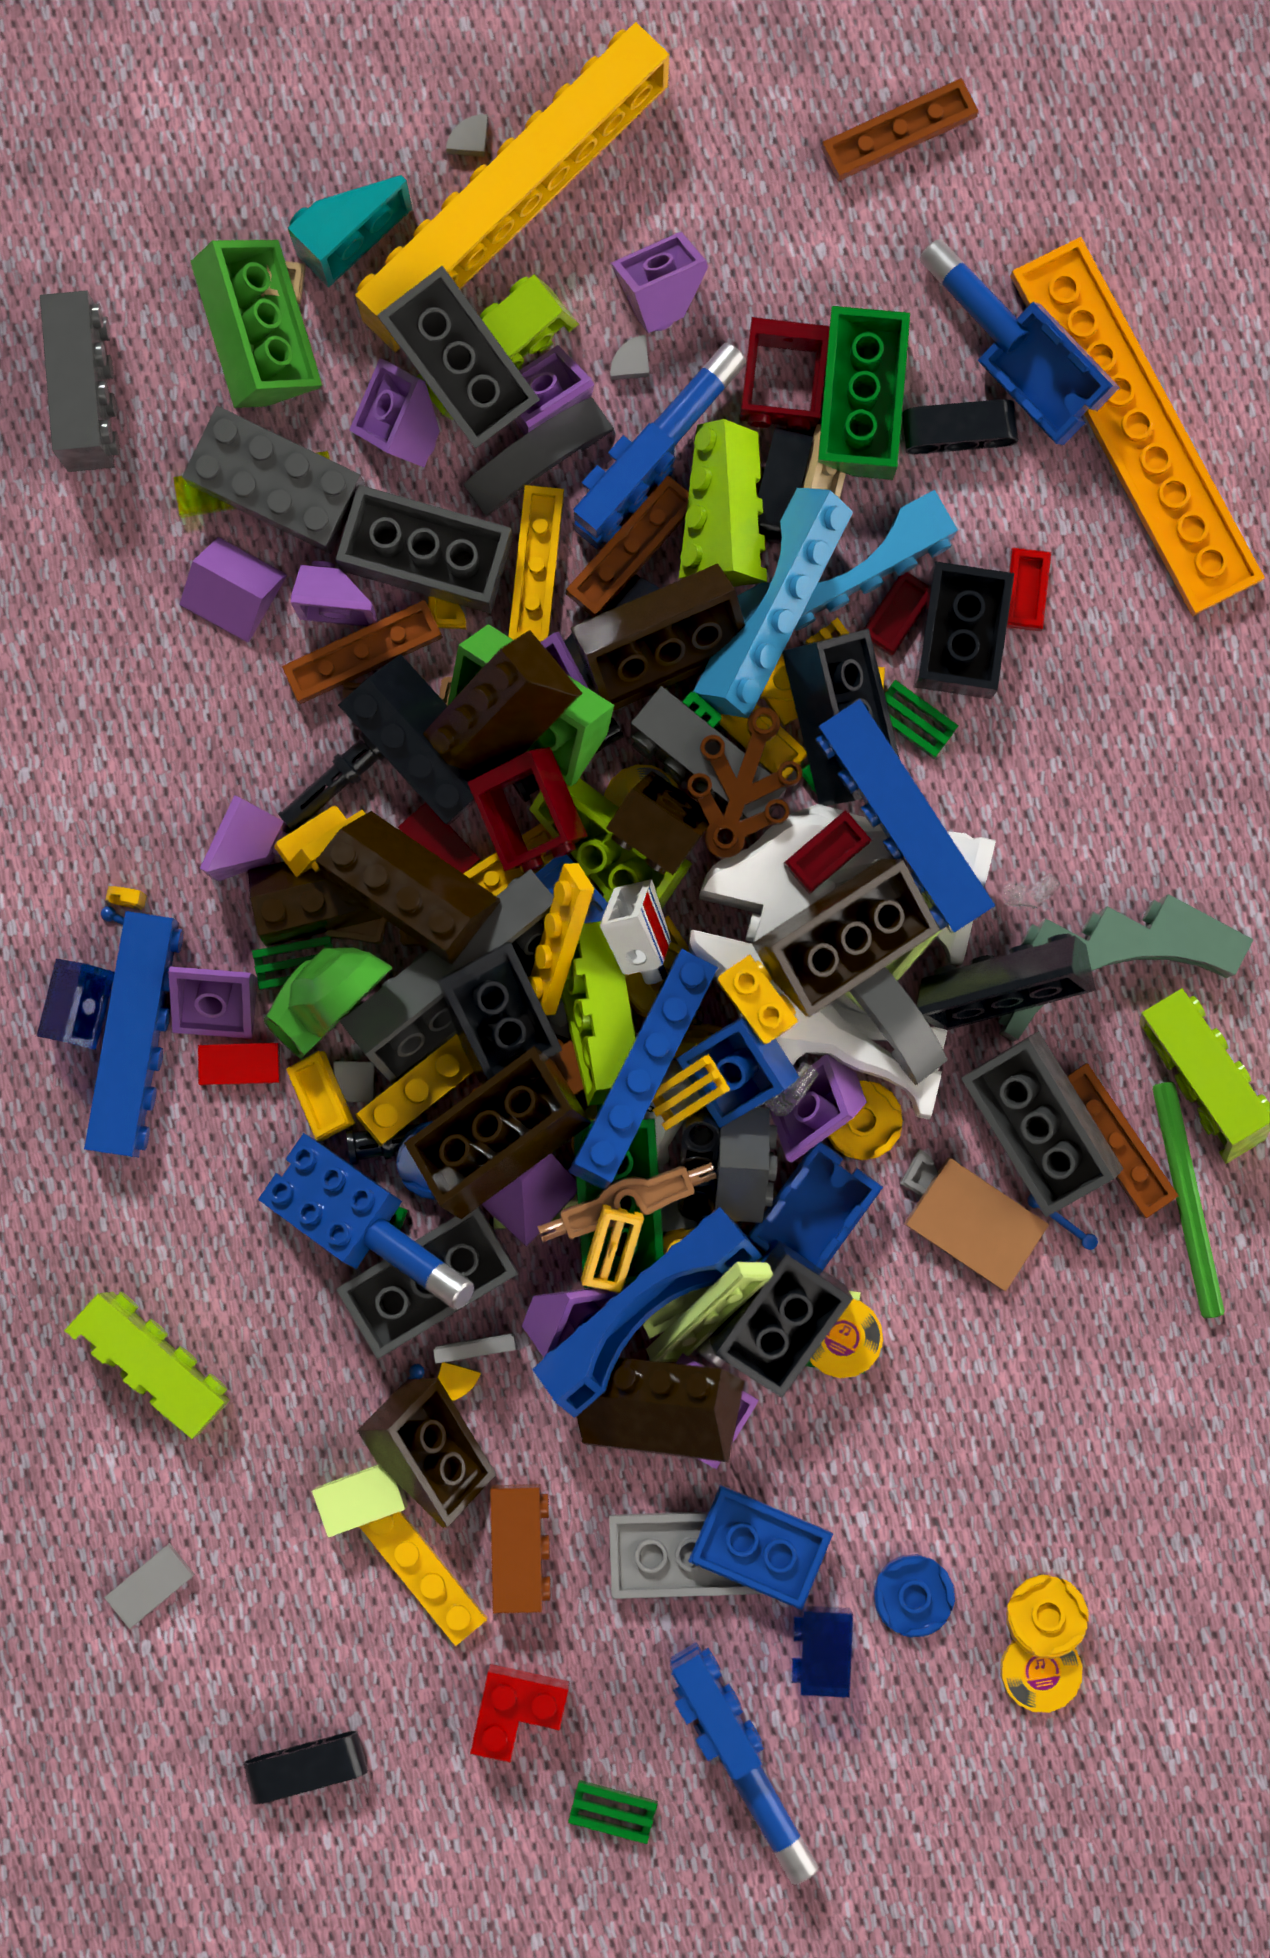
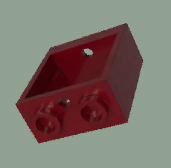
M752 317L740 421H748L747 424L756 428H768L771 424L787 426L788 430L800 433L808 432L810 428H816L821 412L830 326ZM758 346L816 353L809 411L752 404Z
M551 747L530 750L467 782L504 871L520 868L523 874L530 869L533 871L545 865L542 858L552 854L555 859L576 850L574 843L588 836ZM534 773L560 836L528 851L502 789Z

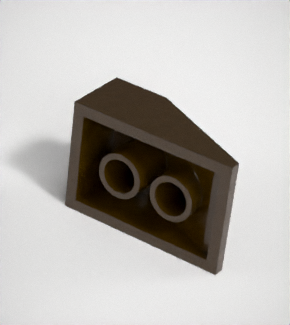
M651 771L632 788L605 829L613 834L611 836L612 840L622 848L629 851L634 848L646 856L645 862L652 869L662 874H665L667 871L674 875L704 835L709 823L697 801Z
M439 1378L407 1379L357 1430L375 1461L441 1527L448 1528L497 1475Z

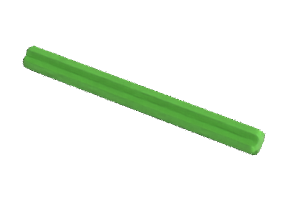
M1174 1082L1159 1083L1153 1086V1094L1173 1186L1179 1195L1176 1200L1199 1307L1203 1318H1215L1224 1315L1225 1311L1177 1089Z

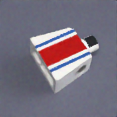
M650 879L614 888L600 923L601 930L622 973L629 975L641 972L646 984L658 983L667 976L663 962L671 940L653 881Z

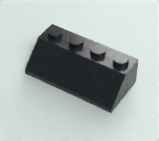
M869 629L783 650L782 652L820 805L828 806L862 799L857 790L853 793L847 790L838 775L843 769L835 756L828 759L815 740L820 736L817 731L818 726L859 699H861L899 757Z
M401 654L368 677L338 704L446 825L454 822L475 803L467 782L482 774L448 765L423 735L425 730L448 705Z
M1059 934L1050 937L1048 943L1035 947L1030 944L1019 945L1009 950L1010 954L996 958L994 955H984L972 959L971 965L957 968V966L937 968L934 970V975L921 979L917 1008L930 1024L937 1028L951 1030L1096 991L1086 944L1071 934Z

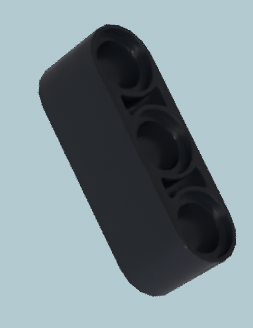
M998 399L918 406L902 412L905 451L908 454L916 455L1011 446L1018 442L1015 403L1012 400Z
M775 427L758 497L763 501V513L758 515L759 534L764 535L767 541L781 544L780 520L796 489L801 488L812 445V435Z
M706 1106L683 1120L679 1167L684 1166L688 1172L711 1162L714 1168L713 1171L717 1175L720 1128ZM697 1125H704V1126H707V1127H706V1128H698V1127H695V1126H697ZM693 1160H703V1162H695ZM716 1179L693 1186L694 1194L701 1195H690L677 1201L678 1211L683 1217L688 1220L699 1221L712 1213Z
M358 1731L337 1734L256 1756L243 1762L254 1805L349 1781L368 1773Z

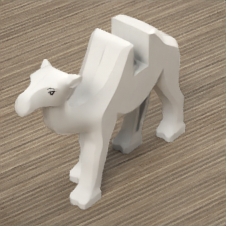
M816 804L789 814L783 824L771 826L748 849L739 852L734 857L724 858L716 863L704 878L699 899L754 912L750 918L745 941L753 943L882 858L893 859L883 844V841L888 837L880 825L873 828L866 817L849 813L872 841L809 895L783 863L844 812L843 810ZM948 832L982 886H985L996 840L984 837L972 838L966 833ZM973 921L955 933H950L947 927H945L936 937V940L943 947L950 964L960 966L963 963ZM691 930L689 952L718 967L713 979L719 986L720 984L717 981L719 975L749 954L755 962L758 960L762 963L751 943L697 930ZM773 980L770 981L779 995L784 994L788 998ZM842 995L811 1017H806L789 999L795 1008V1017L798 1022L781 1036L776 1037V1040L792 1065H794L799 1057L806 1053L828 1054L853 1070L884 1079L905 1090L912 1102L915 1116L923 1119L931 1118L942 1071L936 1069L915 1085L891 1053L874 1042L887 1041L870 1017L845 995ZM736 1008L739 1018H741L742 1015ZM931 1027L943 1049L947 1030ZM672 1060L661 1084L683 1071L678 1061ZM687 1078L662 1096L667 1101L692 1085V1083ZM695 1092L670 1109L676 1115L690 1103L699 1100L700 1096ZM652 1101L644 1118L655 1119L658 1166H664L670 1158L668 1147L683 1121L665 1131L661 1125L665 1121L661 1115L656 1117L653 1112L656 1106Z

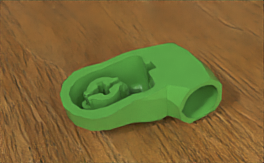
M355 947L323 948L312 960L305 961L293 971L276 996L268 1014L264 1018V1023L292 1053L302 1059L349 1014L354 1006L358 1005L393 967L370 952L362 951Z

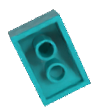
M402 175L317 200L309 208H301L292 217L288 227L296 255L329 288L413 209L407 180Z

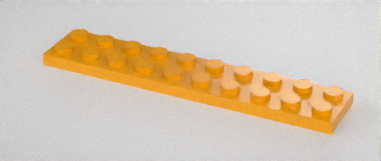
M1082 237L1013 270L1010 277L1026 307L1032 302L1041 304L1120 387L1098 411L1088 409L1084 415L1192 617L1262 582L1265 577Z

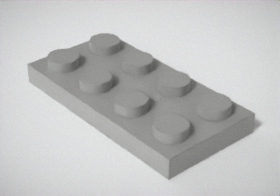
M708 1511L609 1515L612 1599L750 1595L762 1593L688 1562Z

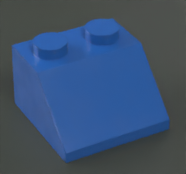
M743 1016L676 1058L684 1070L709 1054L731 1090L706 1105L719 1128L785 1091L800 1078L776 1038L768 1044H763ZM704 1067L688 1079L693 1084L707 1075L708 1071ZM712 1081L698 1090L697 1093L702 1098L716 1089L717 1086Z

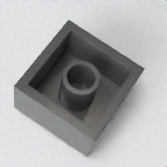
M756 1107L720 1128L714 1211L721 1207L733 1221L763 1223L764 1207H772L773 1183L768 1182V1180H776L777 1156H774V1152H769V1149H776L777 1125H770V1108Z

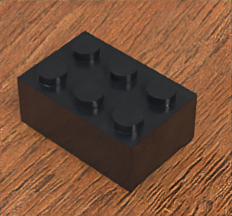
M935 561L929 576L914 688L992 699L998 690L1014 573Z
M779 1241L764 1262L770 1265L773 1273L771 1279L716 1329L709 1341L716 1356L783 1398L853 1300V1297L845 1284Z

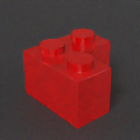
M490 1664L470 1754L510 1763L519 1722L560 1730L570 1681Z

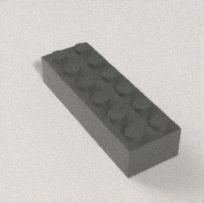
M531 869L524 875L513 879L507 888L496 896L500 899V903L452 965L431 950L421 953L413 960L409 967L396 977L387 980L379 991L364 1003L354 1006L349 1014L340 1021L364 1054L392 1085L457 1034L438 984V979L507 942H511L527 977L531 975L535 961V949L540 945L544 931L545 916L549 913L554 898L552 893Z

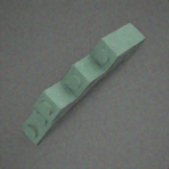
M1168 894L1161 898L1159 902L1156 900L1151 902L1142 921L1148 923L1146 927L1107 906L1099 914L1092 912L1082 930V933L1087 935L1086 939L1045 919L1040 922L1039 926L1034 924L1030 926L1021 945L1030 944L1035 947L1048 943V939L1052 936L1071 934L1086 944L1092 971L1107 965L1133 960H1170L1199 966L1229 978L1236 975L1254 939ZM1044 1005L1000 1016L998 1023L1004 1026L999 1035L1012 1042L1018 1040L1034 1015Z

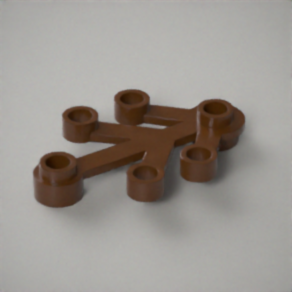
M758 708L748 718L747 730L751 738L737 778L724 754L725 743L722 738L717 735H709L701 742V755L710 762L729 799L723 816L710 793L712 789L711 779L704 773H696L688 780V793L697 799L709 823L705 832L706 847L716 857L731 858L736 856L745 844V837L771 824L781 825L789 816L787 803L781 799H774L766 805L765 811L740 821L745 805L784 786H796L802 777L800 765L794 761H786L780 765L777 772L752 783L766 742L775 738L780 728L779 716L770 708ZM762 716L768 717L771 720L772 726L767 730L760 729L756 724L758 718ZM708 742L718 743L720 752L715 755L708 754L705 750V745ZM791 767L795 769L797 778L793 781L784 779L782 771L785 768ZM701 779L705 781L707 790L703 793L695 792L692 788V783L695 780ZM778 805L782 807L784 816L780 819L772 818L769 814V809L772 806ZM723 830L729 831L733 836L732 842L729 844L720 843L717 838L718 833Z

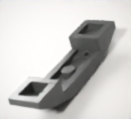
M590 397L562 411L518 439L479 469L463 485L482 513L487 517L518 496V491L525 487V485H528L579 449L584 451L612 432L614 427L594 399Z
M886 967L850 990L853 997L894 1048L891 1055L915 1085L948 1061L944 1050L926 1019Z

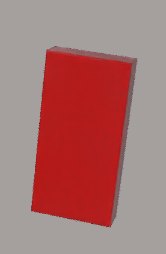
M1021 548L1011 549L1008 572L1014 573L1007 628L1040 632L1043 630L1051 552Z
M280 1043L198 1045L199 1085L280 1083Z

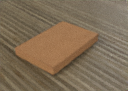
M947 1157L904 1223V1225L1005 1292L1049 1226L1048 1223L949 1157Z

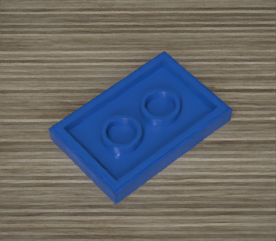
M720 1484L688 1562L802 1610L832 1539L833 1532Z

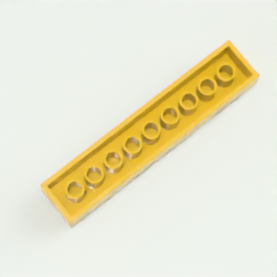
M637 22L627 31L625 29L619 30L610 40L608 49L599 58L597 56L590 58L581 69V75L571 85L566 83L559 88L553 97V103L543 112L541 110L536 111L526 122L525 130L516 139L513 137L507 139L499 148L497 157L488 166L483 164L478 167L471 175L469 184L460 193L456 191L447 197L441 206L442 211L432 220H424L414 231V238L404 248L402 246L395 248L386 258V265L376 275L371 273L361 281L357 287L355 297L362 321L394 352L398 351L400 346L377 315L441 266L445 268L458 288L461 289L668 87L670 54Z

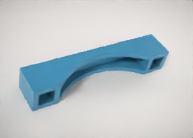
M796 489L780 520L782 533L781 552L776 572L767 593L741 631L725 647L709 659L693 691L720 714L749 718L853 514V511L831 490Z
M933 490L901 507L883 543L865 561L847 573L827 581L818 582L795 627V631L801 630L816 620L814 615L827 608L831 613L850 602L848 596L861 590L863 594H867L880 587L884 583L882 578L895 571L897 576H900L918 565L916 559L928 553L933 558L948 550L952 546L950 541L958 529L936 491ZM760 583L737 595L745 624L757 610L771 583Z

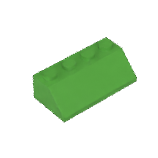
M212 240L190 262L233 407H266L319 389L323 385L279 240ZM267 265H268L269 270H270V273H271V275H272V276H271V280H270V275H269L268 271L266 270V269H267ZM270 286V289L278 291L279 296L264 295L265 297H262L261 294Z
M488 624L458 645L447 705L456 698L500 648L513 641L511 638ZM573 678L571 680L583 694L526 751L551 747L564 781L571 787L576 784L606 738L614 709L612 703Z

